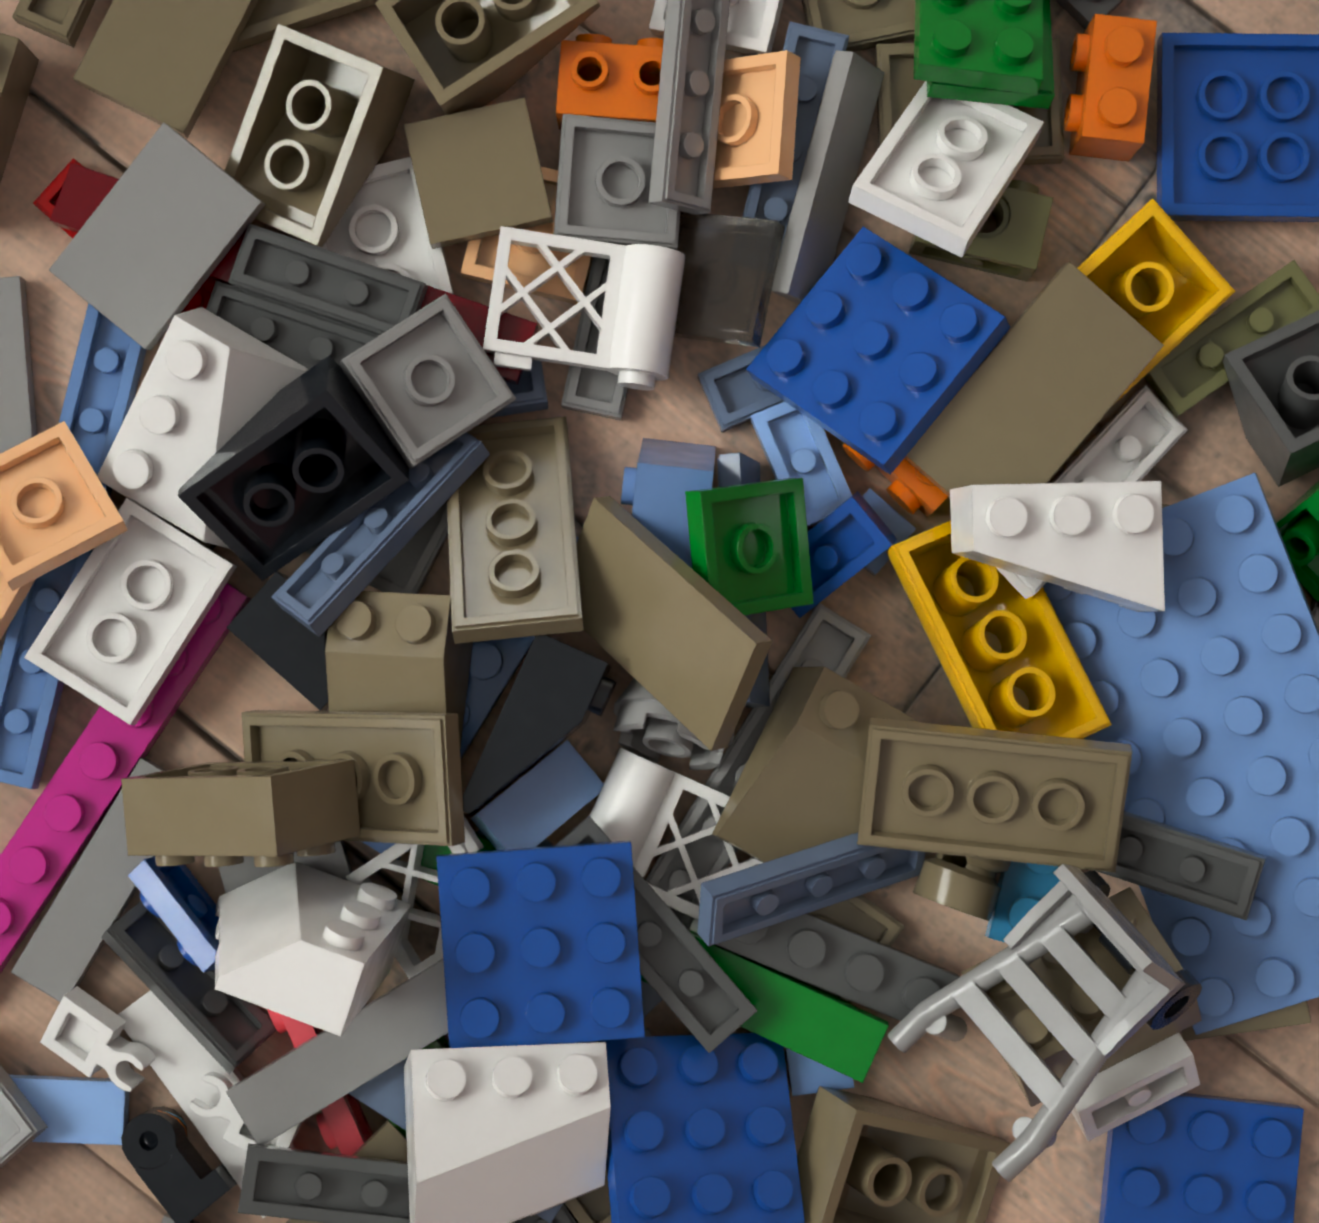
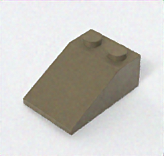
M379 0L375 3L446 115L483 107L505 93L600 7L598 0Z
M278 24L225 168L229 175L266 204L255 219L313 245L323 247L392 141L415 79Z
M362 591L328 627L325 658L329 711L458 713L461 748L473 642L459 644L454 642L451 619V595Z
M825 666L793 667L712 835L765 863L857 833L859 830L870 717L918 721Z
M819 1086L797 1155L805 1223H985L1000 1177L992 1161L1010 1143L1002 1138L879 1099Z

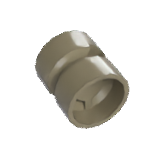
M937 853L936 857L924 860L913 893L966 914L990 921L1001 891V887L995 880L996 874L1008 871L1011 861Z

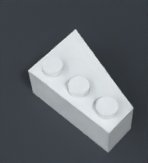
M1161 481L969 485L950 489L952 554L1025 577L1040 579L1064 587L1063 589L1119 604L1120 607L1136 612L1165 611Z

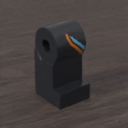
M165 1106L153 1107L131 1119L125 1126L121 1137L122 1150L137 1174L174 1222L189 1223L237 1183L223 1164L214 1170L210 1168L188 1140L187 1125L178 1112Z

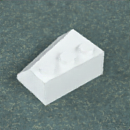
M203 307L174 315L97 477L100 482L205 543L229 548L178 497V490L281 389L309 369Z
M296 861L219 896L216 905V916L219 917L216 926L215 939L219 940V946L215 955V990L341 1037L389 974L412 904L398 900L397 894L393 890L379 884L363 883L358 885Z
M606 1042L415 1049L410 1051L404 1065L410 1223H512L595 1191L605 1185L611 1109Z

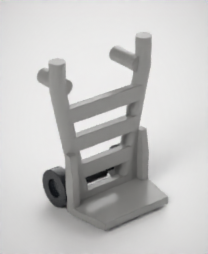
M1062 864L1053 872L1060 881L1028 911L1003 939L1008 945L1007 948L921 1001L887 1034L891 1042L903 1053H906L926 1032L950 1041H960L967 1033V1024L961 1017L951 1013L961 1007L1043 1103L1034 1118L1020 1117L1015 1121L1012 1132L1016 1140L992 1161L996 1171L1008 1182H1011L1038 1155L1055 1143L1056 1133L1110 1056L1145 1023L1152 1030H1159L1175 1021L1196 1001L1202 990L1201 984L1188 970L1174 972L1168 962L1110 901L1108 896L1111 888L1096 871L1083 873L1076 866ZM1093 926L1101 933L1099 942L1125 971L1132 975L1122 990L1076 941L1075 935L1087 933ZM1050 952L1105 1015L1091 1035L1029 964ZM1006 980L1072 1056L1074 1060L1061 1079L1055 1075L985 993L986 991Z

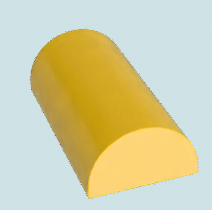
M1153 198L1077 267L1164 345L1120 398L1236 292Z
M951 520L892 545L886 551L972 728L1085 739L1112 725L1043 587L1034 596L1025 599L996 567L952 554Z

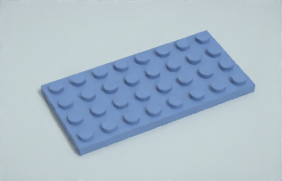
M1252 473L1162 508L1165 611L1136 612L1097 597L1063 589L1064 587L1046 582L1043 586L1112 724L1085 738V740L1131 744L1132 758L1124 811L1267 857L1247 920L1139 885L1153 923L1183 969L1188 970L1202 986L1201 993L1197 998L1202 1021L1192 1025L1196 1035L1319 997V631L1257 473Z

